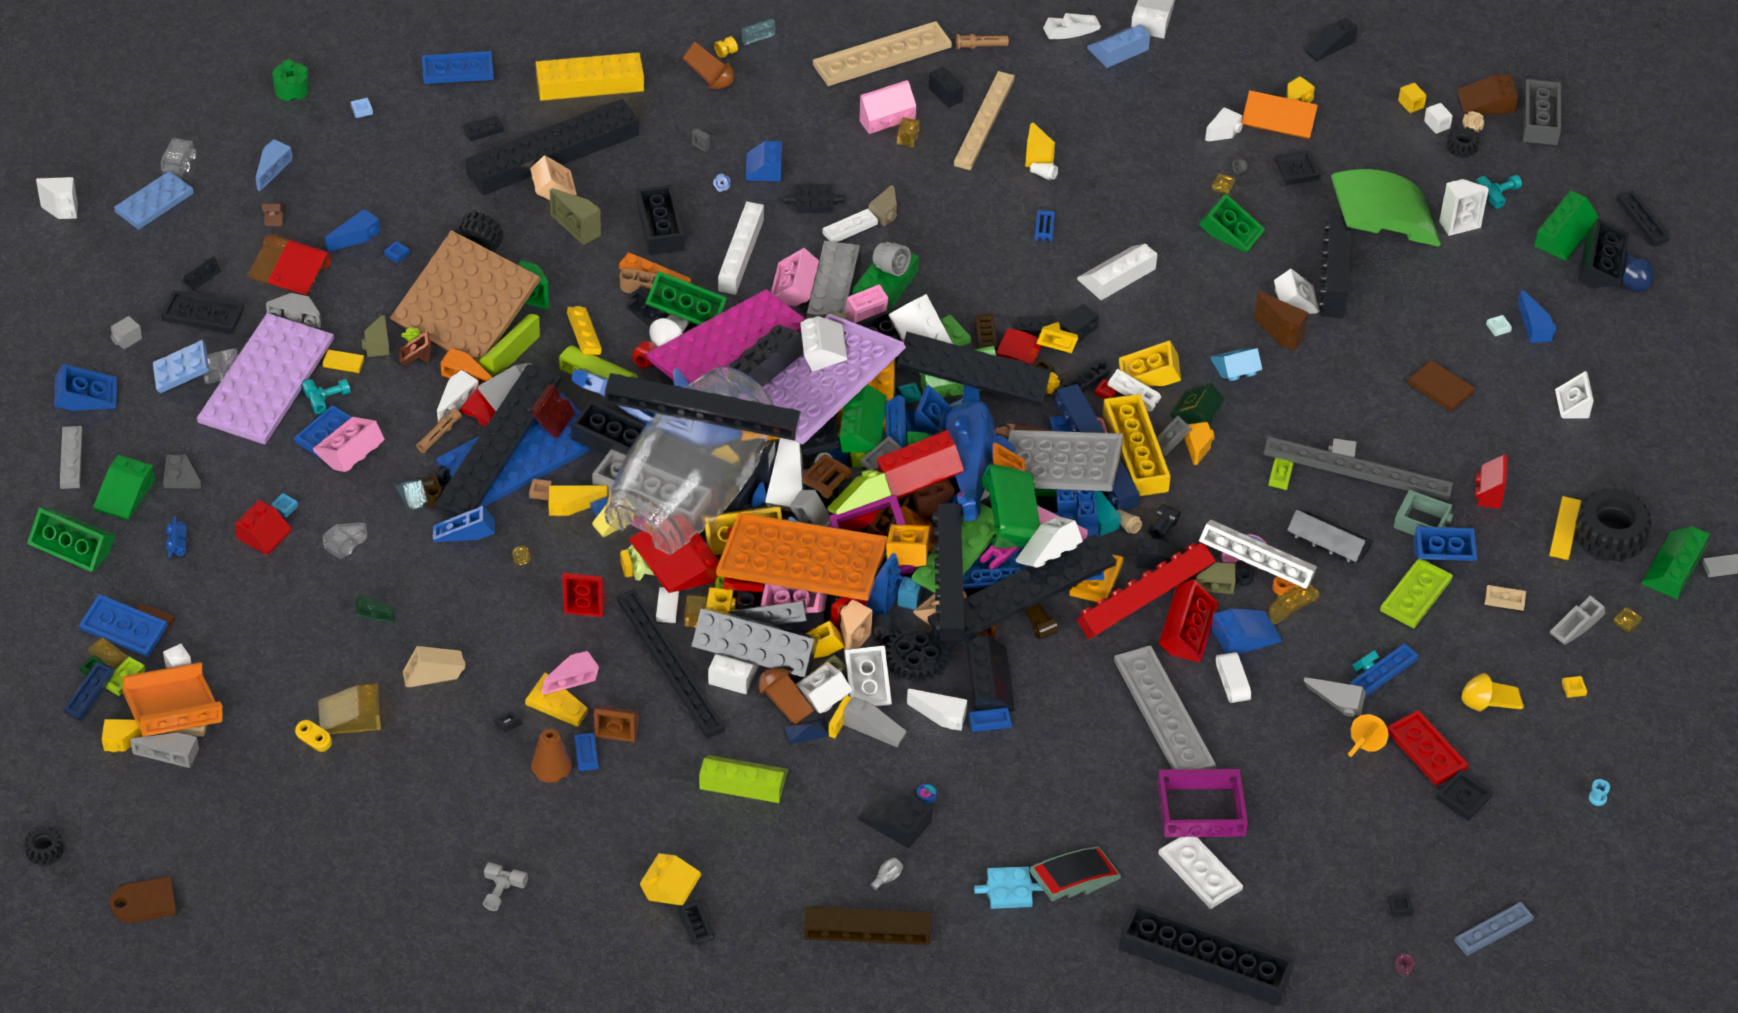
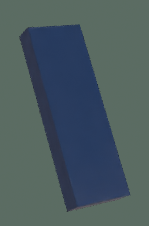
M97 662L63 711L81 721L116 673L114 669Z

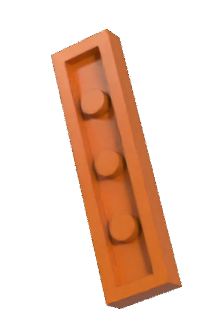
M630 252L619 263V268L622 270L630 268L656 274L660 271L691 283V278Z

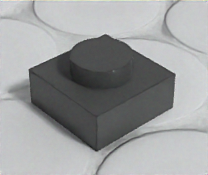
M696 128L692 131V145L707 152L710 149V136Z

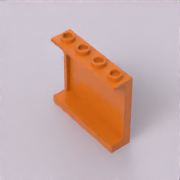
M201 662L123 676V694L143 737L222 722V704L220 701L215 702L202 675Z

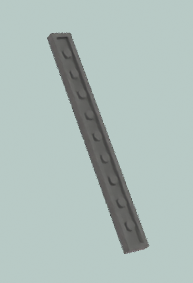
M1269 436L1263 454L1406 491L1412 490L1449 501L1453 482Z

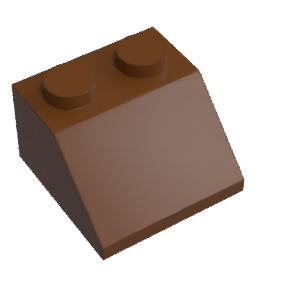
M598 706L594 710L595 737L635 742L639 727V711L611 706Z

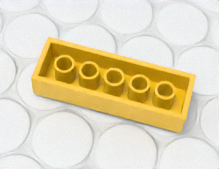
M640 52L536 61V78L540 101L644 91V74Z
M1141 394L1104 399L1103 417L1109 433L1123 434L1124 441L1120 460L1139 491V496L1169 492L1170 474Z

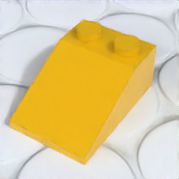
M1170 340L1119 358L1120 371L1146 386H1166L1181 381L1179 356Z

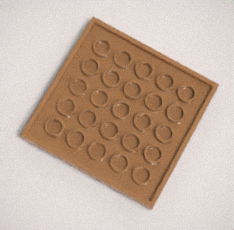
M451 230L394 311L390 320L405 329L418 328L420 334L427 331L429 332L430 342L447 352L450 348L468 353L479 364L480 359L500 340L541 279L538 275Z

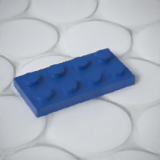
M491 51L422 55L424 84L494 80Z
M100 594L79 624L80 630L145 657H149L168 627L167 622Z

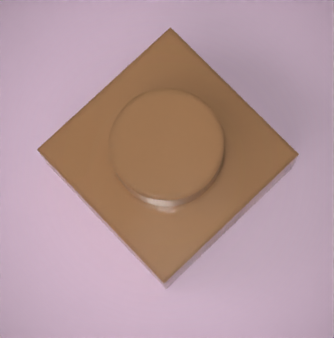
M533 479L529 498L549 500V486H552V481Z

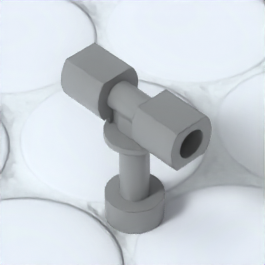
M488 862L484 875L485 878L494 880L496 887L492 894L486 895L483 901L484 907L490 911H497L501 905L499 897L503 890L508 889L510 885L524 888L528 881V874L515 869L512 872L504 871L501 865Z

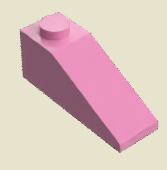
M588 651L570 655L545 678L542 694L545 695L593 682L596 680L599 666Z

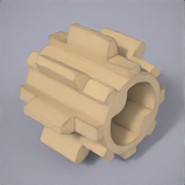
M1469 111L1468 115H1464L1462 121L1463 128L1466 129V126L1469 127V130L1473 128L1474 132L1482 130L1484 116L1480 113Z

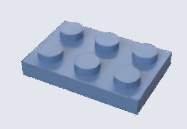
M203 340L153 362L157 391L159 393L165 392L210 371L206 344Z

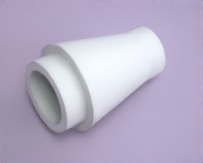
M1033 162L1030 171L1047 180H1054L1058 174V167L1054 163Z

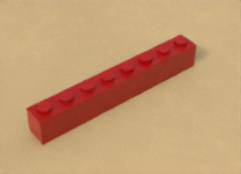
M1196 543L1191 544L1185 548L1187 552L1184 554L1178 552L1173 555L1171 562L1163 561L1156 566L1157 570L1153 573L1151 570L1141 575L1142 579L1138 582L1136 579L1126 584L1127 588L1122 591L1119 588L1110 594L1112 596L1110 599L1107 600L1104 597L1095 603L1097 607L1093 609L1088 607L1080 612L1082 616L1076 621L1088 640L1216 562L1204 543L1196 545Z

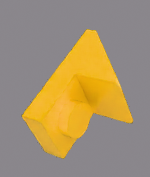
M1057 322L1042 328L1037 344L1072 353L1078 340V335L1060 330V323Z

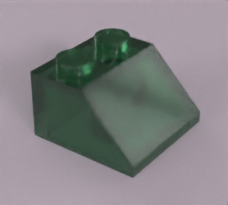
M1212 383L1196 387L1184 392L1170 413V416L1174 419L1179 416L1186 424L1204 422L1210 424L1213 416L1220 410L1221 404L1225 399Z

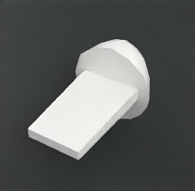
M670 315L667 319L662 318L654 321L649 330L651 342L658 348L682 335L689 321L674 315Z

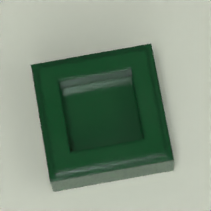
M93 655L79 669L81 673L88 676L97 662L106 666L108 664Z

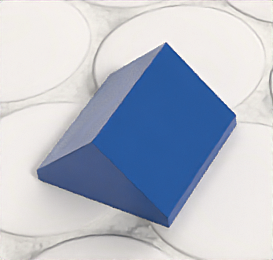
M930 385L925 387L915 411L914 430L935 435L936 429L938 434L939 428L945 429L946 417L953 408Z

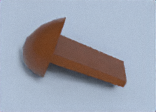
M693 42L682 59L709 83L707 88L720 90L733 84L734 70L730 63L724 65L696 42Z
M769 668L762 673L758 682L761 696L767 694L793 725L798 724L814 712L813 708L789 678L790 670Z

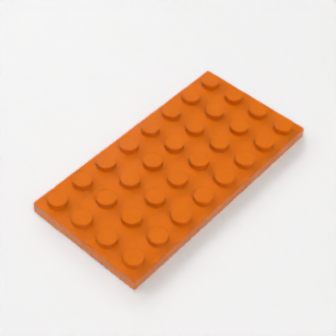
M738 512L716 569V574L722 577L868 601L887 548L888 537Z

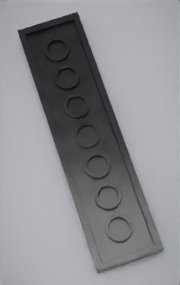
M906 332L903 342L906 348L900 353L897 367L1042 406L1051 373L1050 370Z

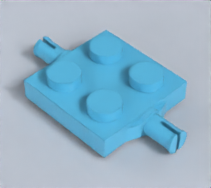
M1029 867L987 868V884L974 885L975 894L987 893L991 909L1032 907L1033 891H1044L1038 883H1032Z

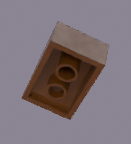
M1511 74L1493 75L1457 89L1464 115H1468L1469 111H1474L1481 115L1515 113L1518 96Z
M1259 291L1254 319L1279 345L1295 351L1305 338L1309 312Z

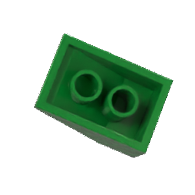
M1224 194L1198 224L1210 236L1245 253L1265 230L1263 226L1227 194Z
M117 455L108 469L93 509L128 521L155 481L153 465Z

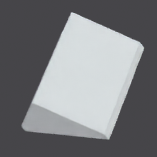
M1585 371L1555 389L1562 418L1590 417L1594 400L1588 373Z

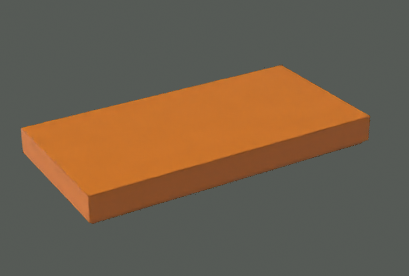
M1249 90L1242 123L1244 126L1310 139L1318 105Z

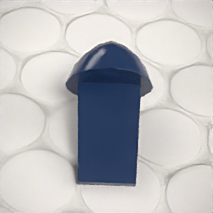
M1626 253L1622 274L1623 284L1629 290L1647 291L1652 286L1654 278L1650 261L1645 258L1636 259Z

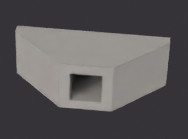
M289 293L266 303L267 313L284 317L294 322L310 324L316 328L321 327L320 313L309 296Z

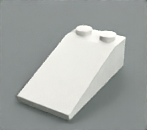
M1138 0L1132 16L1131 27L1141 25L1150 36L1164 38L1175 0Z

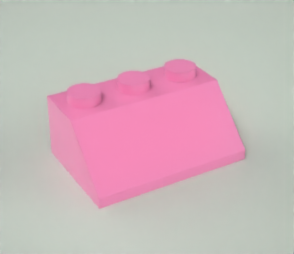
M908 80L860 95L859 121L868 134L916 119V104Z
M803 248L778 262L771 293L790 306H798L808 302L811 298L819 260Z
M351 417L315 446L313 450L333 470L346 472L352 469L355 463L364 459L371 450L376 449L385 439L376 421Z
M765 584L761 606L805 600L807 613H818L825 610L828 595Z

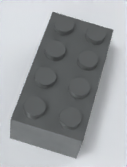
M1526 79L1523 92V142L1558 145L1561 132V83Z

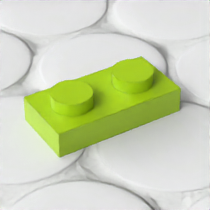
M1275 458L1268 486L1287 490L1293 462Z
M128 657L115 670L116 673L105 688L120 696L123 693V676L143 673L146 671L145 665Z

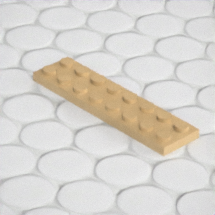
M935 21L814 59L813 66L827 86L951 48L952 42Z

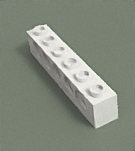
M1213 520L1206 524L1199 540L1206 545L1303 588H1307L1310 585L1317 566Z

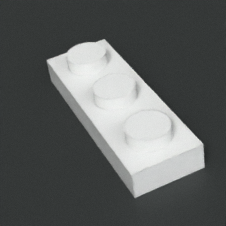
M866 209L824 227L822 233L830 242H838L878 225V219L869 209Z

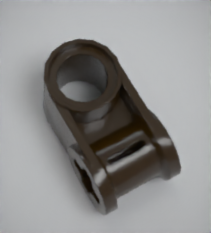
M432 473L431 476L424 478L417 477V488L426 506L430 509H437L435 502L442 492L436 474Z

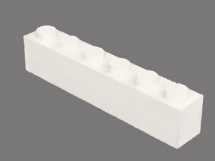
M746 201L718 276L719 292L736 295L764 220V205Z

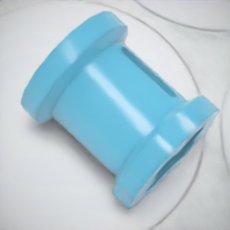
M1597 779L1593 782L1592 791L1589 794V801L1592 804L1602 806L1606 803V794L1610 790L1609 783L1602 779Z

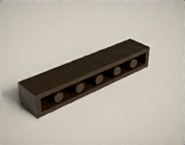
M818 906L805 907L804 940L930 945L931 912L846 909L839 907L824 908Z

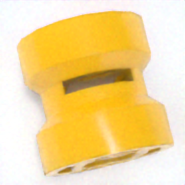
M732 36L725 38L724 41L720 40L714 43L715 51L720 58L738 51L737 43Z

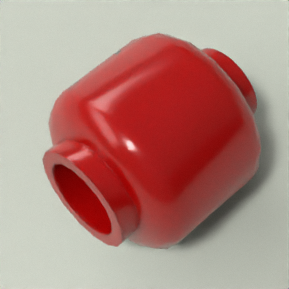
M649 341L641 342L633 351L632 359L634 363L640 368H650L653 363L647 359L646 353L654 350L657 346Z

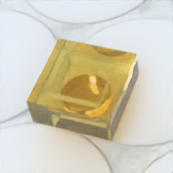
M1218 173L1212 185V190L1229 195L1235 183V178Z
M1626 607L1614 618L1613 623L1630 633L1641 623L1642 617Z

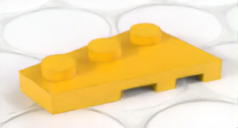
M545 672L525 699V705L578 727L588 714V708L566 689L543 695L544 680L548 676Z

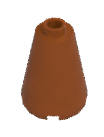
M547 729L539 736L531 761V770L538 780L546 783L559 782V779L564 776L566 778L569 775L572 762L560 734L554 729Z

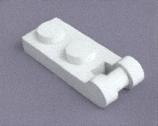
M1119 369L1116 370L1107 384L1125 396L1141 394L1146 411L1149 412L1154 409L1155 403H1158L1161 399V395Z

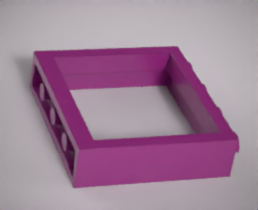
M896 494L838 515H830L831 522L827 523L828 527L839 529V522L891 506L897 525H906ZM913 565L898 566L901 569V576L914 573L919 568Z
M1171 769L1158 771L1157 787L1164 837L1246 836L1248 820L1240 769ZM1233 789L1237 819L1170 820L1166 790Z

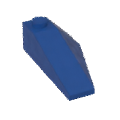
M895 553L891 554L876 576L869 600L867 601V607L872 609V613L877 615H886L898 599V590L903 576L900 575L901 569L898 568L899 562Z

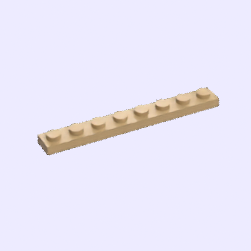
M997 72L954 160V166L967 170L972 169L1014 82L1015 75Z

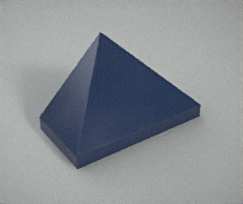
M823 718L784 727L790 744L829 736Z

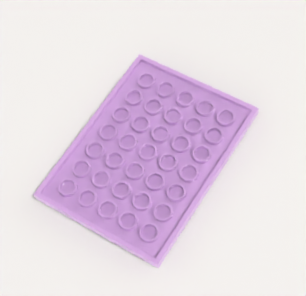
M829 313L825 319L843 325L847 353L846 361L832 364L820 370L811 371L803 353L755 395L744 392L738 399L801 411L800 424L795 441L804 444L906 348L904 343Z

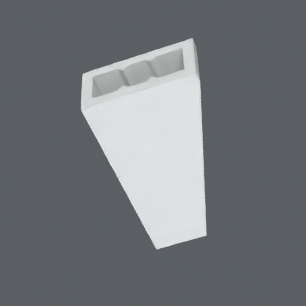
M780 438L765 501L767 507L779 506L783 511L793 512L789 505L801 490H805L804 483L801 482L804 475L801 444L796 441Z

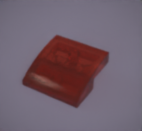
M548 385L531 408V412L537 421L554 438L560 436L575 414L569 400L560 397L555 385Z

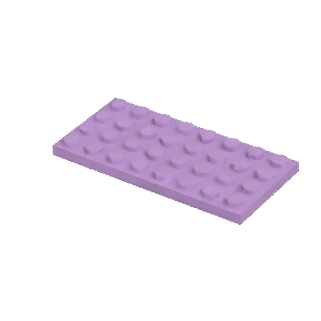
M267 313L198 415V423L266 445L301 391L302 382L308 380L333 342L334 335Z

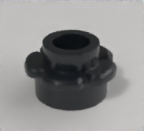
M441 465L434 471L439 484L447 483L450 479L451 471L446 466Z
M1240 568L1235 573V582L1239 585L1247 586L1253 581L1252 572L1247 568Z

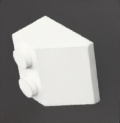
M73 177L36 179L40 204L43 209L58 219L77 218L78 202Z
M1290 269L1274 280L1275 292L1279 300L1307 311L1309 314L1319 312L1314 286L1295 271Z
M715 654L708 669L709 684L747 694L759 665Z
M829 662L795 684L810 705L819 713L828 711L834 703L843 700L844 696H848L852 691L843 674Z

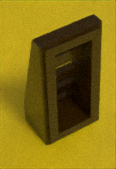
M976 314L974 325L978 348L994 346L995 350H997L993 314Z

